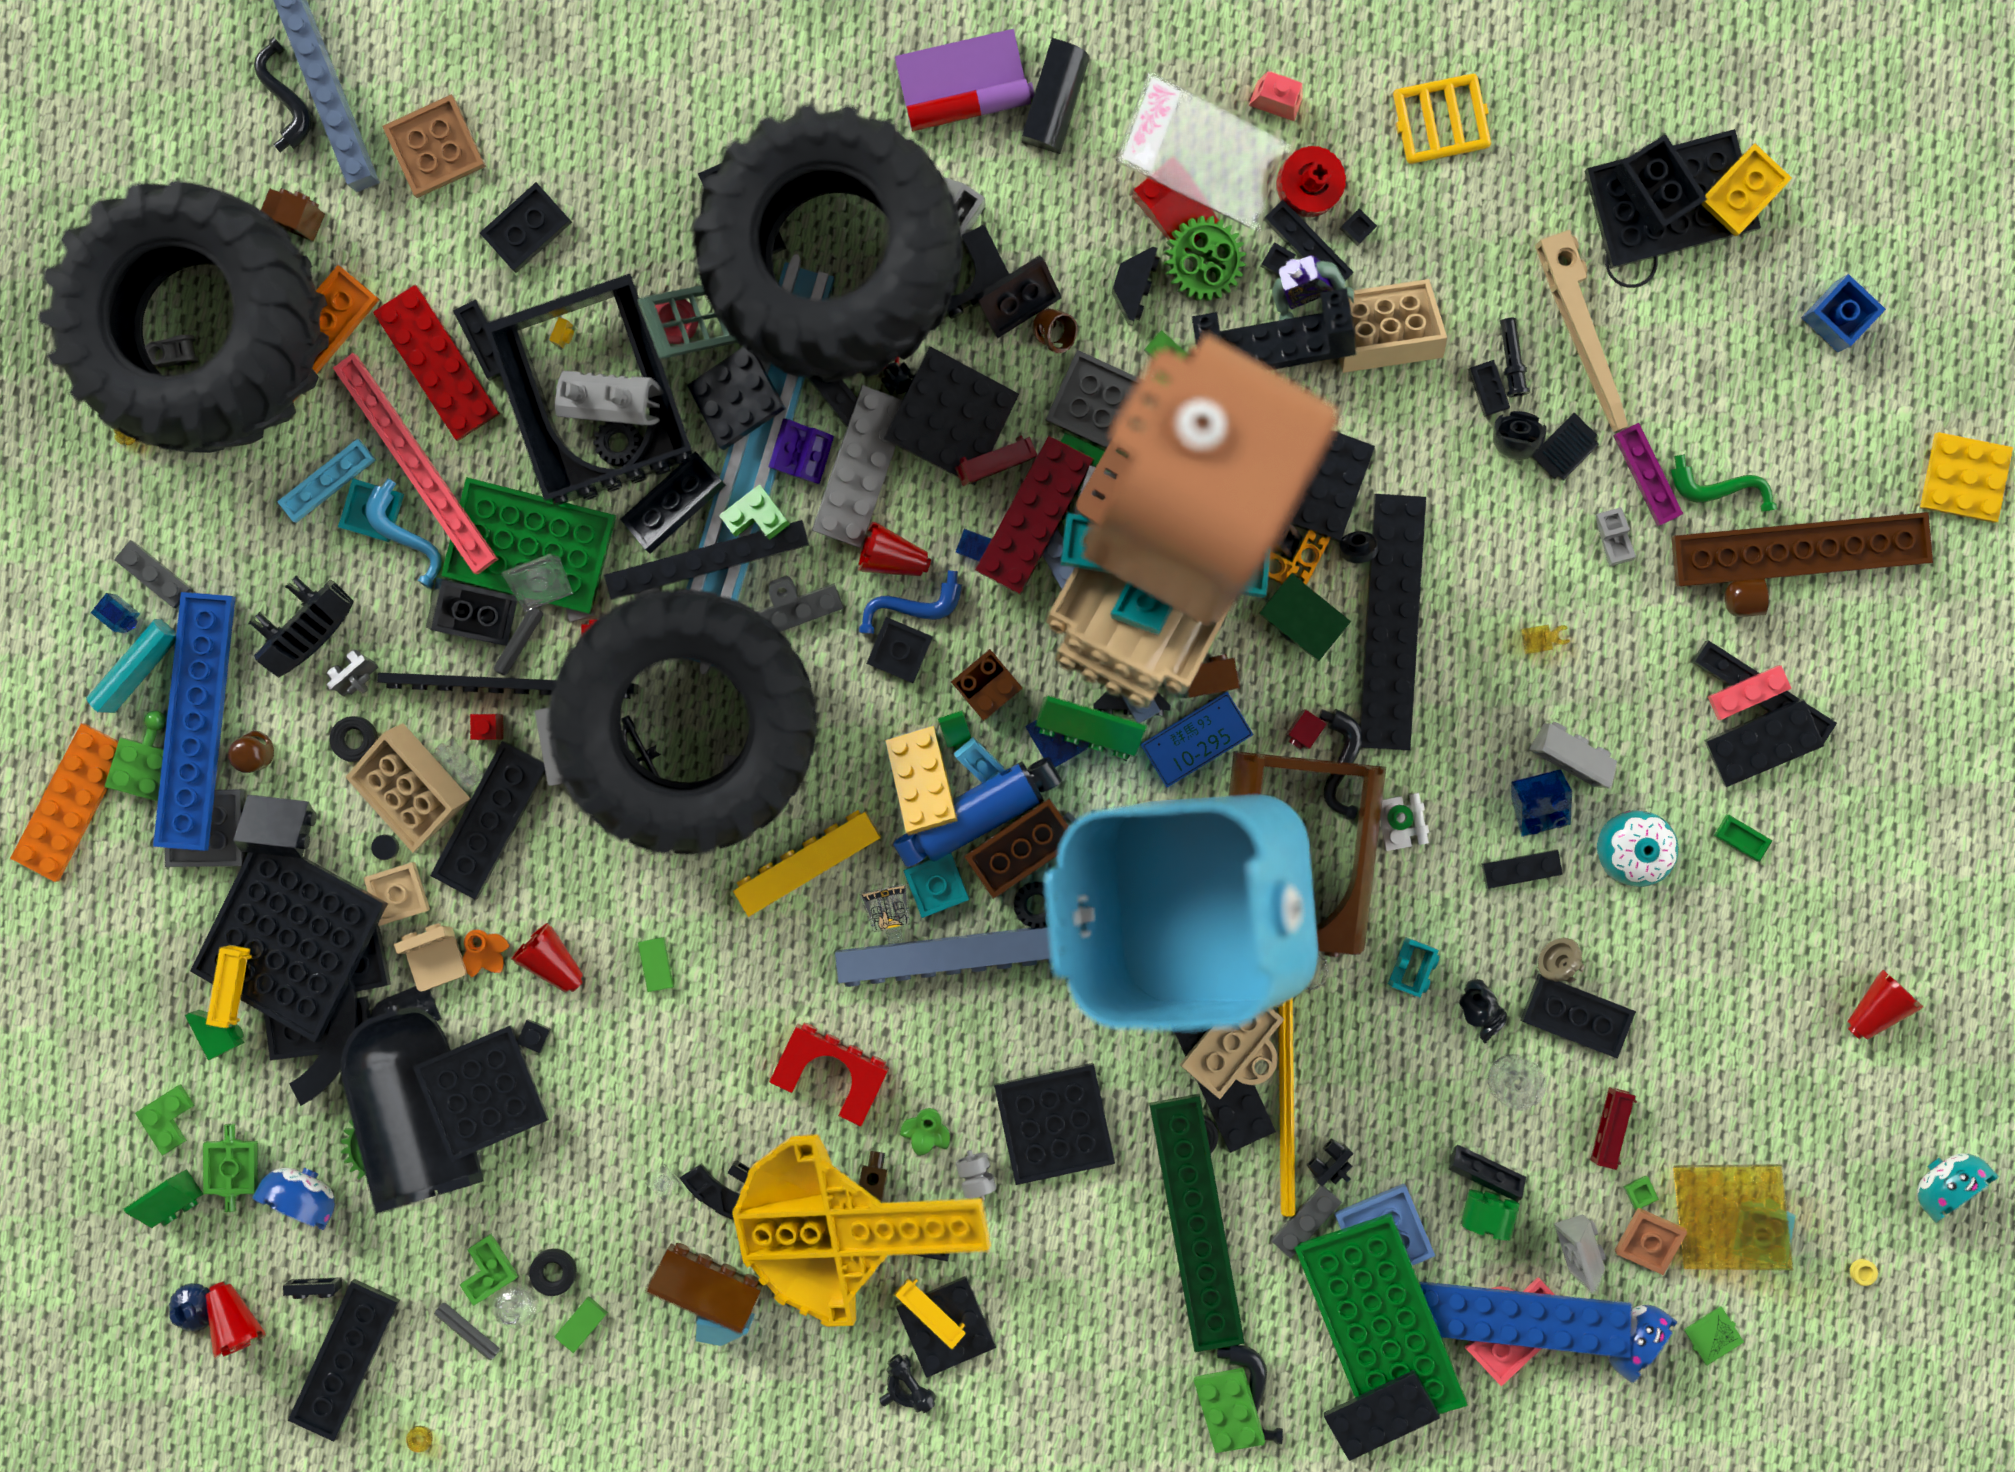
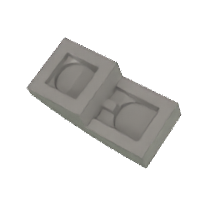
M1622 508L1596 514L1597 525L1609 567L1633 561L1636 555L1628 536L1630 529Z

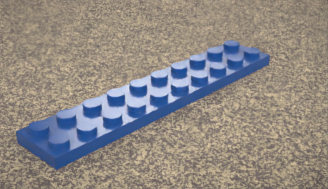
M181 592L153 847L209 850L236 599L233 596Z

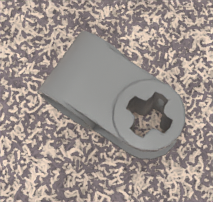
M178 335L169 339L150 342L145 346L153 365L158 367L186 365L187 361L192 363L199 362V358L195 356L193 346L195 337L193 335ZM162 349L163 356L160 360L156 361L155 353Z

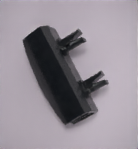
M296 575L292 581L297 587L289 582L285 588L303 602L301 604L303 607L282 628L280 626L277 628L261 612L255 616L259 622L252 619L248 623L266 638L265 641L267 643L254 654L259 664L279 678L308 659L331 637L348 615L354 602L335 581L329 580L318 592L316 590L313 592Z

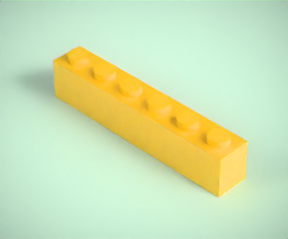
M859 810L845 817L848 821L840 827L835 823L824 830L826 835L817 840L813 836L802 843L804 847L802 850L795 853L792 849L780 856L782 862L773 866L770 862L758 869L760 875L751 879L750 875L738 881L736 883L738 888L733 890V893L747 916L750 917L880 839L882 836L867 811L862 814Z

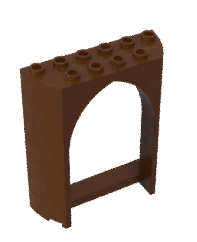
M1233 751L1229 796L1261 795L1264 767L1363 777L1351 880L1340 904L1325 920L1316 925L1318 951L1324 952V955L1330 957H1340V954L1360 955L1365 950L1386 767Z

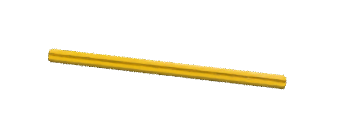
M1293 998L1278 1005V1014L1284 1019L1278 1027L1280 1195L1281 1214L1286 1217L1295 1215Z

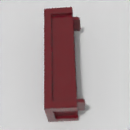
M1020 435L1016 438V442L968 461L966 457L959 460L960 465L955 467L964 487L1030 461L1038 455L1031 438L1023 439V436Z
M1613 1087L1608 1088L1590 1158L1596 1165L1617 1170L1618 1165H1621L1619 1161L1620 1152L1633 1103H1637V1100H1635L1636 1095L1629 1094V1091Z

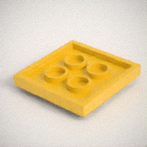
M1940 432L1935 433L1920 508L1992 523L1998 522L2013 447Z

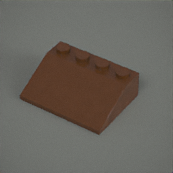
M671 1243L645 1292L742 1334L763 1285L759 1282V1278L754 1275L746 1274L744 1276L737 1273V1269L729 1264L724 1263L721 1266L713 1262V1258L707 1254L699 1253L697 1255L690 1252V1248L682 1243H676L675 1245Z

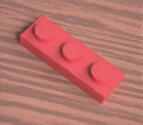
M1777 665L1707 697L1717 719L1722 720L1792 688L1782 666Z

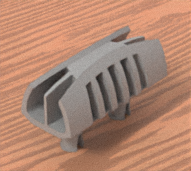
M563 371L558 380L555 400L557 417L652 425L659 422L657 417L645 414L646 408H660L659 404L647 399L663 394L661 387L652 378L632 376L629 379L626 376L618 378L615 375L607 377L604 374L596 376L593 373L585 375L582 372Z

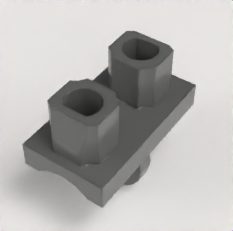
M354 649L346 655V660L350 665L345 669L339 665L333 666L327 671L330 679L327 686L330 690H335L342 696L348 693L352 695L356 690L363 694L366 693L368 687L365 683L371 679L369 675L378 668V665L373 660Z

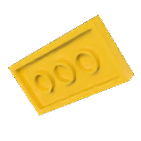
M927 727L885 740L906 833L912 835L958 821L935 727Z

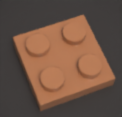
M1638 1208L1616 1246L1615 1252L1623 1258L1664 1275L1684 1240L1687 1231L1684 1227Z

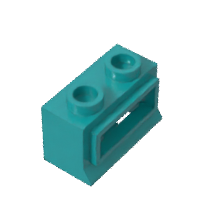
M1405 937L1388 985L1421 998L1422 993H1426L1430 986V979L1428 978L1431 970H1434L1438 965L1440 956L1437 954L1439 950ZM1416 947L1426 952L1411 987L1401 982Z

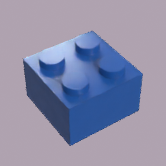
M1847 274L1835 281L1801 318L1836 352H1840L1851 347L1886 309L1850 274Z

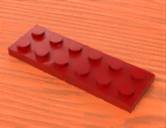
M416 284L373 311L456 441L461 440L500 414Z

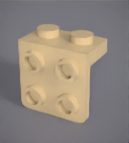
M440 923L426 927L425 933L419 935L416 932L401 937V942L394 944L397 954H406L416 987L419 991L432 989L466 975L467 971L452 927L441 926Z

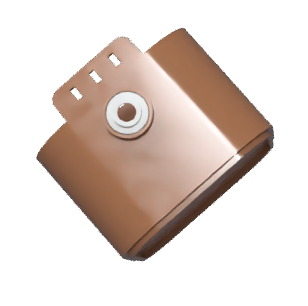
M1207 333L1198 349L1191 346L1185 359L1168 350L1157 352L1111 432L1112 440L1078 498L1076 505L1079 514L1092 521L1081 542L1087 546L1082 557L1204 626H1208L1210 622L1216 624L1250 585L1272 549L1340 419L1336 415L1337 407ZM1156 372L1169 379L1168 383L1155 377ZM1145 396L1156 404L1152 406L1141 400V398ZM1131 419L1143 427L1139 430L1130 425L1128 421ZM1117 448L1129 454L1128 458L1116 452ZM1105 469L1117 476L1116 479L1104 474ZM1095 491L1104 496L1105 499L1102 501L1091 494Z

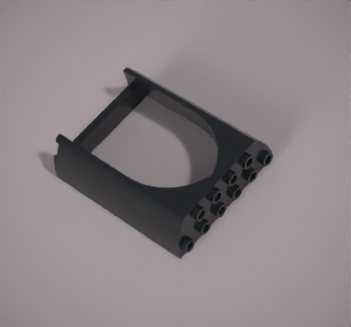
M631 273L483 324L544 501L553 502L554 506L582 497L584 500L596 498L599 496V491L607 489L608 492H613L621 489L622 484L631 481L632 484L642 482L647 479L646 475L655 472L656 475L668 473L671 471L670 467L691 459L692 449L663 365L639 306V296ZM615 297L642 377L652 378L663 391L662 395L648 398L649 401L660 405V408H649V415L657 417L659 422L647 425V430L639 449L628 463L620 469L602 468L583 461L561 439L552 420L521 330Z

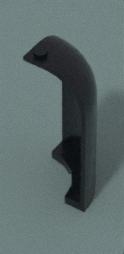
M396 1005L383 1009L384 1014L364 1021L352 1032L342 1053V1082L375 1215L436 1196V1190L438 1195L484 1181L477 1152L450 1162L413 1066L450 1051L447 1038L437 1021L420 1008L400 1009V1006Z

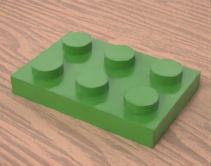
M1244 1367L1200 1375L1194 1378V1384L1215 1453L1264 1445L1266 1440Z

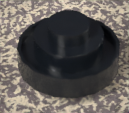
M1365 531L1349 533L1340 541V554L1343 559L1351 563L1368 562L1378 552L1376 537Z

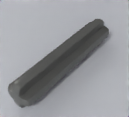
M533 606L529 608L493 667L497 673L503 676L508 674L542 619L544 613Z
M442 1303L436 1309L435 1316L488 1360H492L498 1354L499 1347L448 1304Z

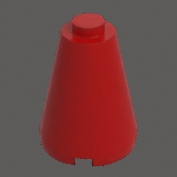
M871 523L868 531L872 532L871 537L868 536L864 540L858 563L860 565L858 571L921 576L923 572H928L931 558H928L927 551L879 523Z
M545 923L530 936L532 938L526 944L523 943L511 959L516 965L565 993L569 990L574 992L583 983L581 980L583 973L554 928Z
M1882 970L1848 1019V1023L1851 1025L1848 1027V1030L1859 1040L1862 1037L1868 1040L1920 1011L1924 1006L1912 997L1890 975L1888 976L1886 971Z
M223 1281L209 1288L210 1292L206 1294L212 1352L215 1359H218L221 1354L224 1357L250 1346V1340L258 1337V1340H261L266 1336L264 1329L232 1284L226 1285Z

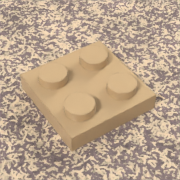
M415 862L364 877L367 891L388 903L378 926L430 910Z

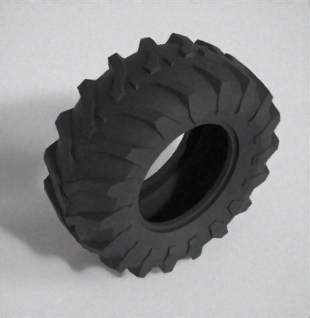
M802 104L796 113L786 120L779 122L771 115L760 119L754 133L746 143L734 140L725 148L718 174L707 176L701 189L700 216L694 218L693 224L697 274L713 312L721 320L724 328L742 347L764 363H771L778 369L783 370L784 373L793 376L811 378L812 375L822 377L825 382H837L851 376H856L860 372L864 377L874 376L897 358L905 360L916 352L929 331H935L946 315L952 294L959 282L962 263L961 226L952 193H950L942 172L938 171L934 161L921 145L911 138L906 139L901 132L896 130V124L888 119H868L859 116L856 107L846 104L841 109L831 112H818L814 104ZM833 193L858 196L878 207L887 217V247L877 270L863 285L844 296L826 300L799 297L778 285L773 270L774 243L782 224L796 208L815 197Z
M170 181L168 185L137 183L128 186L125 198L99 199L89 207L91 221L87 225L65 230L60 241L66 253L60 264L45 268L43 281L52 288L50 308L38 312L39 322L51 327L55 350L48 353L47 357L51 365L63 367L72 383L69 394L77 402L85 401L91 409L98 413V418L114 430L117 429L120 433L138 442L158 446L162 449L212 453L224 450L227 447L251 444L262 439L264 429L287 422L296 413L293 403L295 398L315 388L319 376L313 370V364L317 355L328 348L329 336L320 331V314L322 308L327 306L325 295L315 292L311 274L313 266L308 257L301 255L299 249L291 242L292 238L285 229L254 205L224 191L192 182ZM195 265H218L229 283L233 296L234 314L229 335L219 352L202 367L183 375L163 376L153 365L145 349L143 320L148 302L161 283L174 273Z
M686 589L665 590L639 596L616 606L610 612L598 618L584 631L575 646L571 647L556 676L555 689L551 692L548 712V729L551 733L549 739L554 763L558 774L563 778L562 781L569 794L582 812L591 816L590 818L602 829L618 840H629V843L660 854L670 853L671 850L674 851V854L695 855L710 853L717 846L722 849L738 844L751 837L758 828L763 829L784 810L791 796H795L808 771L811 755H813L817 732L815 710L817 709L811 688L812 684L802 660L792 648L789 640L775 625L760 616L759 612L734 599L717 596L716 593ZM669 660H694L718 669L735 684L747 706L749 734L742 751L726 769L704 780L678 782L653 774L635 759L623 737L621 708L627 689L632 681L644 670Z

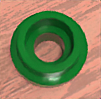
M1395 805L1388 811L1387 821L1392 828L1405 830L1413 822V813L1405 805ZM1403 813L1405 820L1398 822L1396 819L1397 814Z

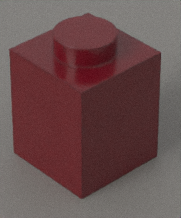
M1304 709L1285 735L1290 738L1288 742L1297 749L1301 750L1303 747L1310 749L1327 723Z

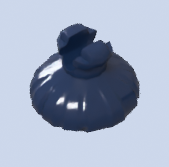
M190 1283L178 1288L172 1294L169 1303V1317L172 1324L188 1332H196L208 1327L206 1294L210 1290L198 1283Z

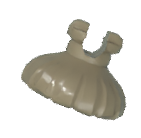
M1565 937L1555 939L1549 942L1541 951L1537 968L1547 980L1572 983L1576 980L1573 977L1575 972L1579 970L1583 973L1585 968L1582 963V951L1573 939Z

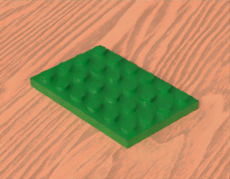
M466 477L460 505L498 560L481 573L474 574L450 539L441 576L591 614L616 515L570 503L554 506L553 502L544 501L543 496Z

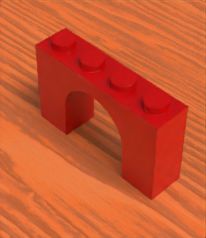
M809 1023L797 1024L769 1083L792 1093L805 1066L811 1060L820 1056L835 1057L848 1067L852 1078L850 1092L838 1116L861 1127L889 1070V1067L885 1066L886 1061L877 1056H872V1058L862 1055V1049L854 1045L846 1047L840 1044V1039L834 1035L827 1033L826 1036L817 1033V1028Z

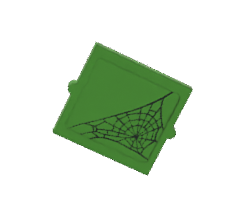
M1722 1306L1683 1329L1693 1344L1692 1349L1698 1352L1706 1366L1744 1343L1735 1328L1736 1323L1729 1319Z

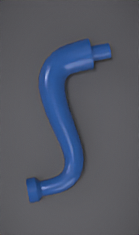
M948 570L947 583H941L940 598L933 603L917 602L894 596H879L872 599L864 608L862 625L859 626V632L874 634L875 628L872 626L873 615L876 610L881 608L891 609L928 620H938L950 615L958 605L962 590V584H957L958 571Z

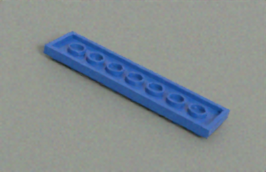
M1420 1282L1442 1338L1630 1358L1631 1303Z

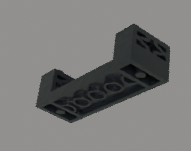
M1347 288L1322 292V313L1220 331L1217 312L1192 316L1196 348L1198 349L1207 333L1271 370L1356 355L1355 329Z

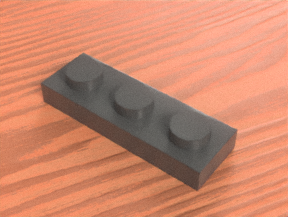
M132 540L125 545L114 559L173 608H177L180 605L181 592L190 593L192 590L190 586Z
M1319 1186L1296 1211L1295 1215L1274 1235L1271 1241L1291 1259L1296 1253L1295 1247L1299 1243L1307 1241L1342 1202L1325 1186Z

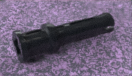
M1514 317L1500 320L1507 366L1504 376H1507L1509 387L1507 397L1524 396L1530 393L1525 376L1527 367L1522 364L1517 320Z

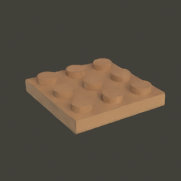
M452 94L382 126L416 198L486 167Z

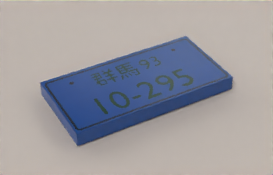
M1225 692L1140 745L1167 788L1254 734L1229 693Z

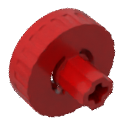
M1308 146L1296 150L1282 164L1277 175L1276 187L1280 200H1284L1302 217H1316L1326 213L1340 200L1344 193L1346 175L1344 166L1341 164L1342 162L1330 150L1320 146ZM1300 186H1302V187L1304 188V190H1306V191H1308V192H1311V193L1318 192V193H1316V194H1307L1306 192H1304V191L1301 189Z

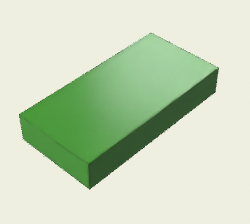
M660 937L638 942L647 992L673 988L665 938Z
M588 1296L554 1338L574 1353L608 1312Z

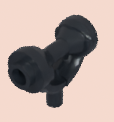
M897 1354L892 1357L887 1363L889 1367L886 1370L889 1374L887 1380L888 1393L879 1398L882 1406L885 1407L895 1401L898 1405L912 1407L917 1413L921 1411L926 1413L935 1406L934 1400L936 1395L931 1389L927 1390L919 1386L911 1375L910 1367H912L909 1357L906 1354L903 1356ZM900 1380L904 1381L911 1394L902 1389Z

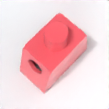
M1267 71L1257 81L1249 106L1295 121L1303 98L1302 83Z

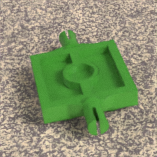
M234 1123L224 1124V1140L206 1141L203 1143V1194H217L225 1197L224 1212H235L236 1196L240 1194H254L258 1187V1141L235 1139L236 1124Z

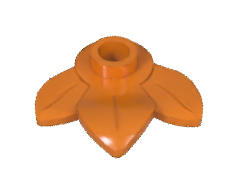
M479 929L470 931L464 939L466 951L462 957L467 974L470 977H474L482 967L494 973H501L504 967V959L501 952L510 947L507 940L499 934H487ZM474 938L481 939L482 944L480 947L474 945Z

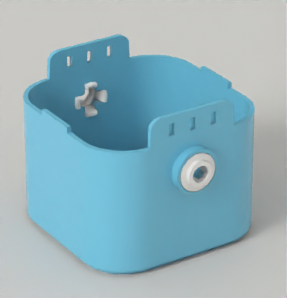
M1254 794L1161 800L1092 812L1078 819L1068 829L1059 848L1058 868L1051 869L1046 874L1045 885L1054 975L1057 978L1067 977L1069 989L1077 1005L1088 1017L1101 1025L1112 1028L1197 1029L1238 1026L1300 994L1310 983L1315 973L1318 961V947L1308 835L1297 813L1277 798Z

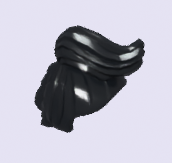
M1474 979L1467 982L1464 989L1465 994L1459 1000V1005L1463 1009L1467 1023L1474 1027H1481L1480 1039L1485 1044L1505 1026L1507 1013L1504 1008L1499 1006L1495 994L1487 987L1484 981Z

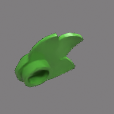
M926 1108L920 1111L917 1117L907 1119L902 1124L900 1130L901 1136L912 1138V1149L919 1156L927 1154L934 1145L947 1149L950 1143L949 1129L941 1124L940 1114L932 1108ZM931 1120L933 1123L931 1125H927L924 1121Z

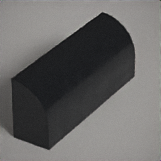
M1051 38L1023 130L1022 143L1061 154L1090 59L1089 54L1082 48L1069 42Z

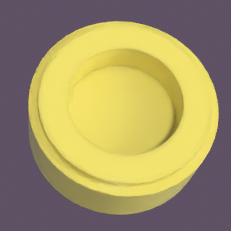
M1858 1259L1850 1267V1276L1859 1285L1869 1286L1876 1281L1878 1270L1869 1260Z

